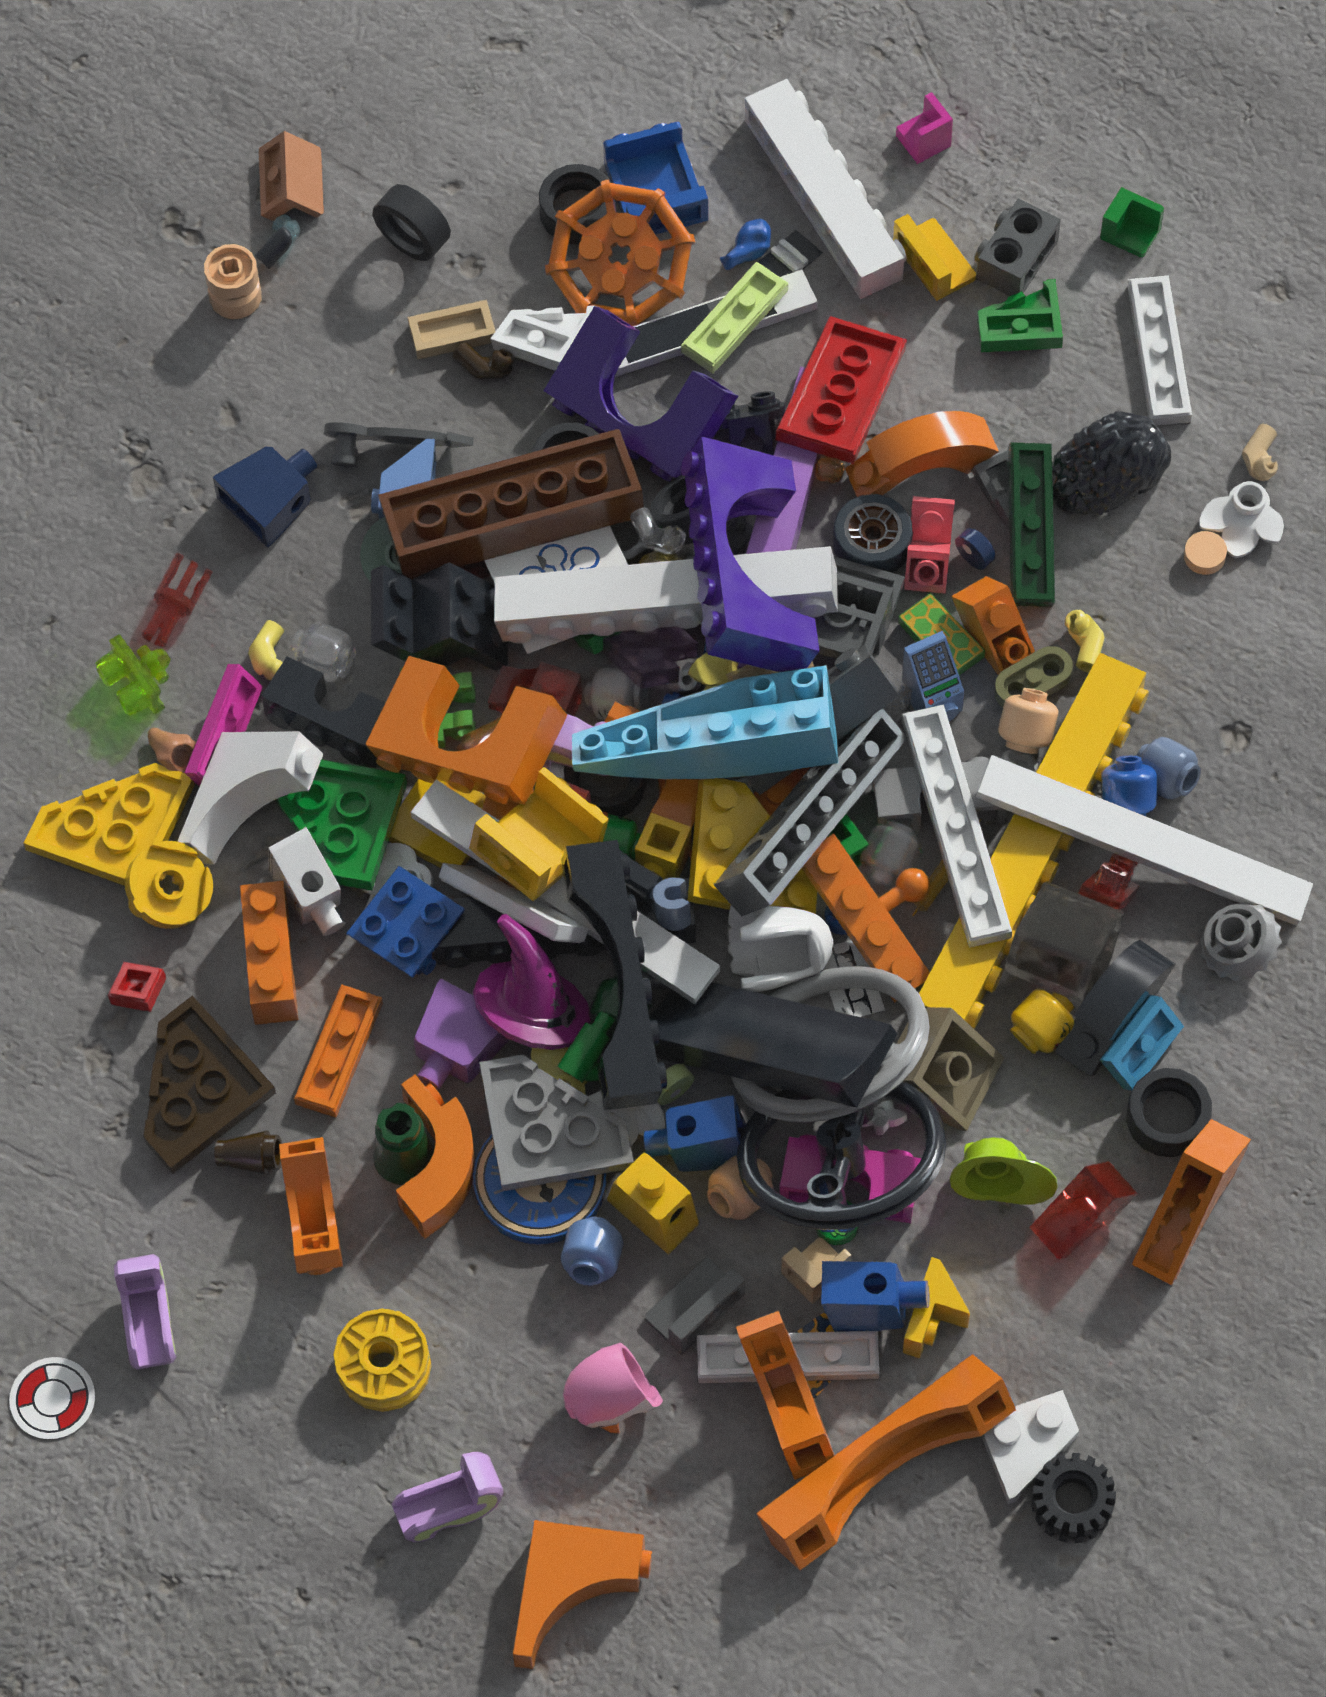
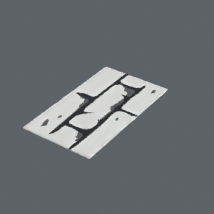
M850 940L833 945L831 956L823 970L846 966L869 967V965ZM849 988L829 992L837 1012L862 1017L885 1010L879 991Z

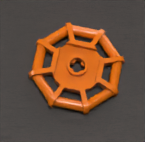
M608 179L601 181L599 187L564 211L559 210L555 215L557 223L549 263L545 265L546 275H550L575 311V314L586 313L587 306H597L610 311L631 326H636L676 298L682 299L685 294L683 286L691 246L695 244L694 234H689L666 200V193L659 188L653 191L610 183ZM614 200L645 205L646 207L640 216L616 212ZM605 202L607 210L605 216L587 228L577 222ZM655 213L672 236L671 239L660 241L648 223ZM571 230H574L582 236L579 243L578 258L565 261ZM619 245L621 248L626 246L630 248L631 251L626 255L629 261L625 265H622L619 261L610 262L609 258L613 255V247ZM674 249L669 279L666 280L659 275L660 260L664 251ZM576 270L583 272L592 286L586 297H584L568 272ZM653 283L663 288L635 307L633 297ZM601 294L615 295L624 298L626 309L595 303Z

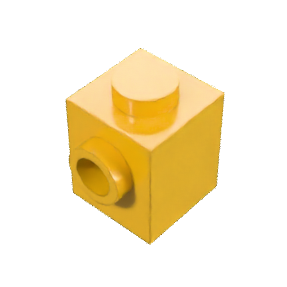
M651 813L635 847V861L661 876L663 880L679 878L689 857V852L692 850L691 827Z

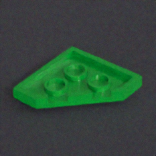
M321 759L309 791L291 793L275 800L296 832L307 827L339 885L372 891L407 786L406 775L402 773Z

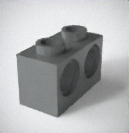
M1018 198L1010 211L1005 209L998 217L994 227L995 233L990 241L984 239L979 245L974 257V261L978 262L976 279L1009 296L1021 291L1024 293L1057 244L1061 219ZM1021 231H1026V232H1029L1030 234H1022V233H1019V232H1021ZM999 261H1008V262H1011V263H1009V264H1003V263H1000Z

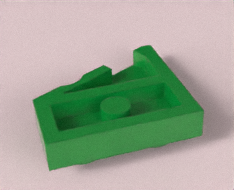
M1056 279L1044 281L1043 288L1025 296L1021 291L1008 297L1003 303H994L979 310L977 325L980 351L1000 352L1062 348L1063 333Z

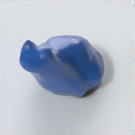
M755 219L744 223L736 235L734 249L726 256L720 258L724 268L731 270L741 263L754 261L762 257L770 248V225L763 219Z

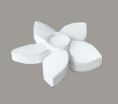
M892 1100L884 1101L877 1105V1107H874L872 1120L862 1125V1127L874 1125L876 1134L883 1135L889 1127H896L906 1122L907 1114L901 1110L894 1109Z

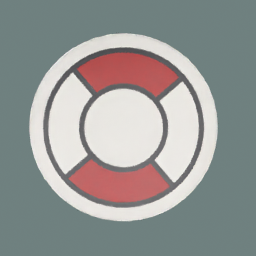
M44 1358L27 1366L15 1379L9 1397L10 1410L16 1423L28 1434L42 1439H58L74 1433L87 1421L94 1407L95 1390L90 1376L79 1364L65 1358Z

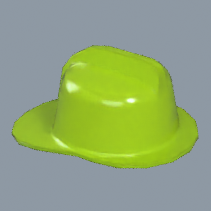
M996 1137L967 1143L964 1147L963 1161L952 1170L949 1177L951 1188L958 1195L974 1200H993L1013 1204L1034 1205L1045 1202L1054 1196L1058 1188L1057 1179L1050 1169L1038 1162L1027 1160L1026 1156L1011 1141Z

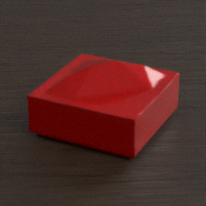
M123 962L108 993L110 1004L151 1012L166 980L164 969Z

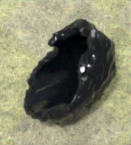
M1115 411L1082 428L1080 432L1075 433L1073 438L1054 455L1052 461L1053 499L1056 500V505L1064 512H1080L1083 515L1094 512L1099 516L1103 515V513H1108L1131 497L1146 493L1160 481L1161 476L1171 463V447L1160 429L1149 417Z

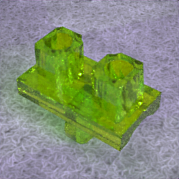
M120 634L110 639L111 651L96 661L95 667L98 675L108 687L125 676L131 682L116 692L117 699L128 716L140 712L147 707L150 708L154 715L165 709L163 702L159 698L161 689L153 678L155 677L159 684L168 681L170 676L165 669L169 666L171 658L164 649L150 651L147 645H143L137 650V654L141 658L139 661Z

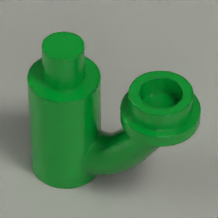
M600 1011L592 1025L585 1022L557 1067L581 1083L584 1081H599L597 1072L599 1063L596 1062L611 1040L606 1034L615 1022V1019Z

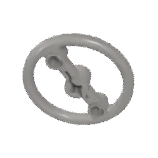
M865 966L826 969L816 975L781 987L769 996L800 1003L822 993L849 988L869 989L885 993L897 1000L905 1008L909 1022L906 1038L900 1044H894L893 1042L857 1108L819 1098L793 1100L777 1097L767 1093L755 1082L731 1076L737 1093L747 1105L757 1112L773 1119L788 1122L810 1123L826 1121L846 1116L868 1107L899 1086L913 1071L922 1057L928 1042L930 1026L928 1013L920 994L909 982L900 976L882 969Z

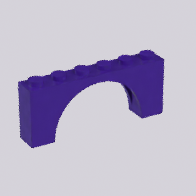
M701 437L693 450L685 454L681 473L685 476L686 481L685 504L689 507L690 513L689 536L693 539L695 556L693 567L697 571L699 588L697 599L702 607L703 621L701 631L706 638L707 654L775 672L806 669L820 651L815 618L800 614L783 606L756 586L736 561L726 534V522L735 517L763 515L778 518L796 492L792 460Z

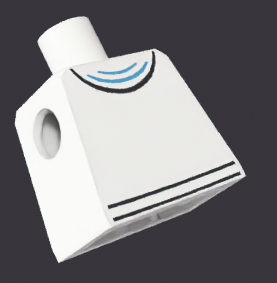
M307 827L268 848L269 873L274 881H284L287 901L302 924H307L314 920L323 936H328L341 929L346 924L337 908L340 905L341 889Z

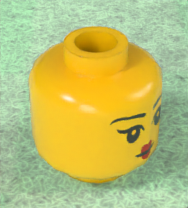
M1035 989L1012 1012L1011 1021L1014 1026L1010 1031L1031 1053L1036 1054L1038 1051L1051 1053L1073 1029L1074 1018L1070 1012L1075 1007L1057 989L1052 994L1043 989Z

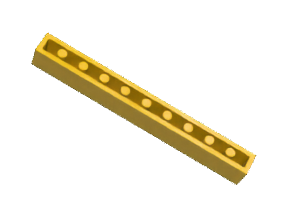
M1099 653L1036 773L1095 796V793L1091 792L1097 780L1101 782L1103 770L1113 764V759L1109 758L1115 746L1122 748L1129 735L1131 725L1127 722L1132 712L1140 714L1149 694V691L1144 689L1146 672ZM1014 813L990 859L1012 929V937L969 948L959 917L919 992L925 1007L952 1008L973 1029L977 1026L985 1008V1005L980 1003L986 991L993 993L997 988L1004 970L999 967L1004 956L1012 957L1022 937V933L1018 932L1023 920L1030 922L1033 919L1041 898L1036 896L1042 884L1050 886L1059 866V863L1055 862L1060 850L1067 852L1075 837Z

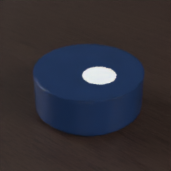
M967 528L955 539V545L959 553L974 568L984 570L995 560V550L992 544L978 530Z

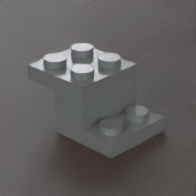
M834 556L837 567L838 612H830L819 617H812L815 618L819 654L837 659L845 651L851 648L858 650L865 645L871 654L879 655L903 590L905 577Z

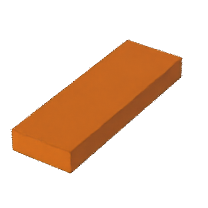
M341 984L294 1097L295 1105L335 1118L337 1117L383 1005L382 997Z

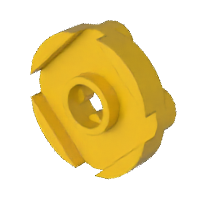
M160 841L144 849L130 863L126 872L125 891L131 913L159 928L174 929L190 924L206 909L212 897L213 879L208 866L204 867L202 861L197 857L199 854L193 848L180 842ZM166 875L172 876V883L179 885V891H173L168 895L160 887L159 881L164 880Z

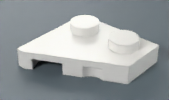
M1063 1390L1015 1406L1016 1411L981 1436L1008 1504L1015 1502L1021 1496V1492L1036 1478L1038 1472L1043 1471L1045 1463L1049 1460L1052 1462L1060 1452H1064L1078 1437L1079 1429Z

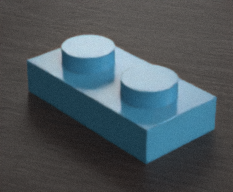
M1150 995L1100 1061L1123 1089L1132 1091L1136 1082L1150 1072L1183 1029L1184 1025L1162 997Z

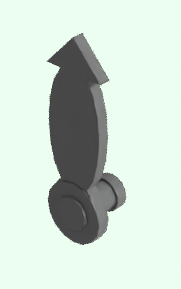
M343 422L326 423L324 426V435L336 439L331 464L342 467L356 466V441L361 440L419 445L425 439H435V446H450V448L473 446L474 443L473 437L451 432L441 433L405 428L366 427Z

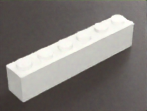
M785 79L745 97V122L860 299L865 298L903 280L904 262H906L907 257L902 244L897 239L892 240L887 232L886 222L878 209L873 210L867 202V194L862 183L858 179L853 180L848 173L847 163L843 154L838 149L833 150L829 144L824 125L820 120L814 121L810 115L809 106L803 93L800 90L795 92L788 79Z

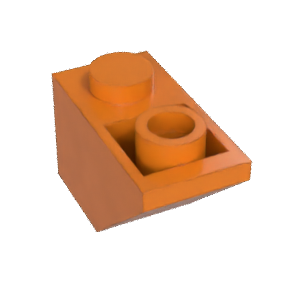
M986 576L951 596L965 630L985 650V658L998 675L1004 669L1035 652L1008 585Z

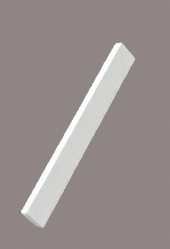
M991 755L975 798L1240 904L1248 902L1252 905H1262L1266 911L1273 913L1275 918L1295 926L1302 919L1313 886L1311 882Z
M436 779L411 811V818L501 876L469 849L474 824L480 818L488 814L496 822L499 820ZM564 877L536 899L589 928L587 934L604 944L585 916L568 902ZM637 911V921L632 922L635 937L641 936L645 952V961L640 963V968L693 1004H696L720 972V965Z

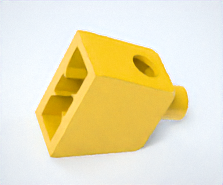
M646 1153L641 1154L612 1184L607 1201L668 1255L699 1225L691 1193ZM675 1214L677 1218L670 1223L672 1215Z

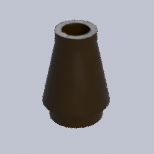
M266 1130L228 1140H217L214 1148L215 1163L218 1167L227 1166L268 1175L271 1170H279L281 1168L279 1144H282L279 1135H270V1132Z

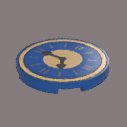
M492 1134L481 1147L474 1165L473 1185L476 1201L486 1218L498 1228L500 1233L523 1243L549 1244L564 1240L570 1225L578 1220L596 1216L606 1192V1173L502 1191Z

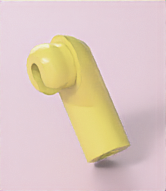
M267 620L251 644L248 654L254 671L258 675L263 674L267 680L271 681L283 663L281 660L276 659L274 647L283 635L284 629L276 622Z

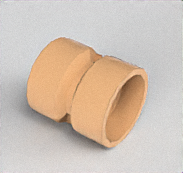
M228 244L215 248L204 262V274L208 286L210 304L213 310L221 317L228 319L247 317L258 309L262 300L256 259L252 252L240 245Z

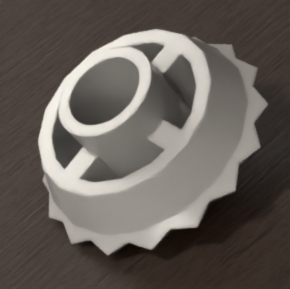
M1248 902L1235 905L1230 904L1217 911L1205 925L1204 934L1200 939L1202 945L1201 957L1206 960L1207 969L1214 970L1219 978L1228 976L1234 981L1241 977L1251 979L1256 972L1265 971L1268 963L1277 958V948L1282 943L1279 936L1281 926L1275 922L1274 914L1266 911L1262 905H1252Z

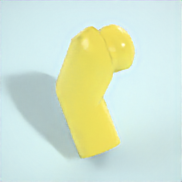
M1076 609L1067 614L1065 626L1071 637L1080 647L1076 662L1077 668L1090 672L1099 653H1101L1104 633L1091 616L1085 614L1082 610Z

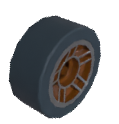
M871 494L854 498L838 511L833 527L834 553L838 558L893 573L907 561V550L913 536L911 518L905 508L890 497ZM872 533L873 537L877 539L870 540L867 538V534Z

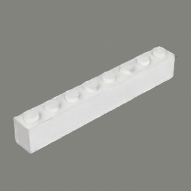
M831 546L734 555L741 569L753 583L783 606L809 617H819L825 613L838 612L837 567ZM694 559L495 577L494 622L502 641L513 643L529 642L532 639V635H549L551 638L564 640L571 638L574 634L608 636L617 631L636 630L639 632H651L656 628L673 626L686 629L694 628L702 624L703 621L701 603L697 599L699 583L697 571L693 567Z

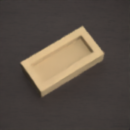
M487 300L408 317V325L417 359L454 352L464 342L471 347L492 343L491 337L496 332Z

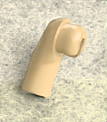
M1260 424L1242 451V457L1250 476L1259 481L1269 480L1278 470L1277 461L1272 463V457L1267 453L1277 433L1274 428L1267 424Z

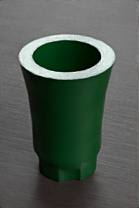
M396 1103L391 1108L383 1109L378 1115L375 1126L376 1146L373 1153L375 1168L385 1180L393 1184L404 1185L428 1165L434 1153L433 1144L425 1133L421 1117L415 1112L413 1107L403 1103Z

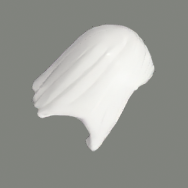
M731 905L728 915V924L730 926L727 927V938L730 942L728 944V953L733 958L730 963V969L732 973L746 977L741 978V988L743 990L761 992L778 988L816 975L826 966L832 953L834 940L829 926L820 916L796 908L768 906L741 917Z

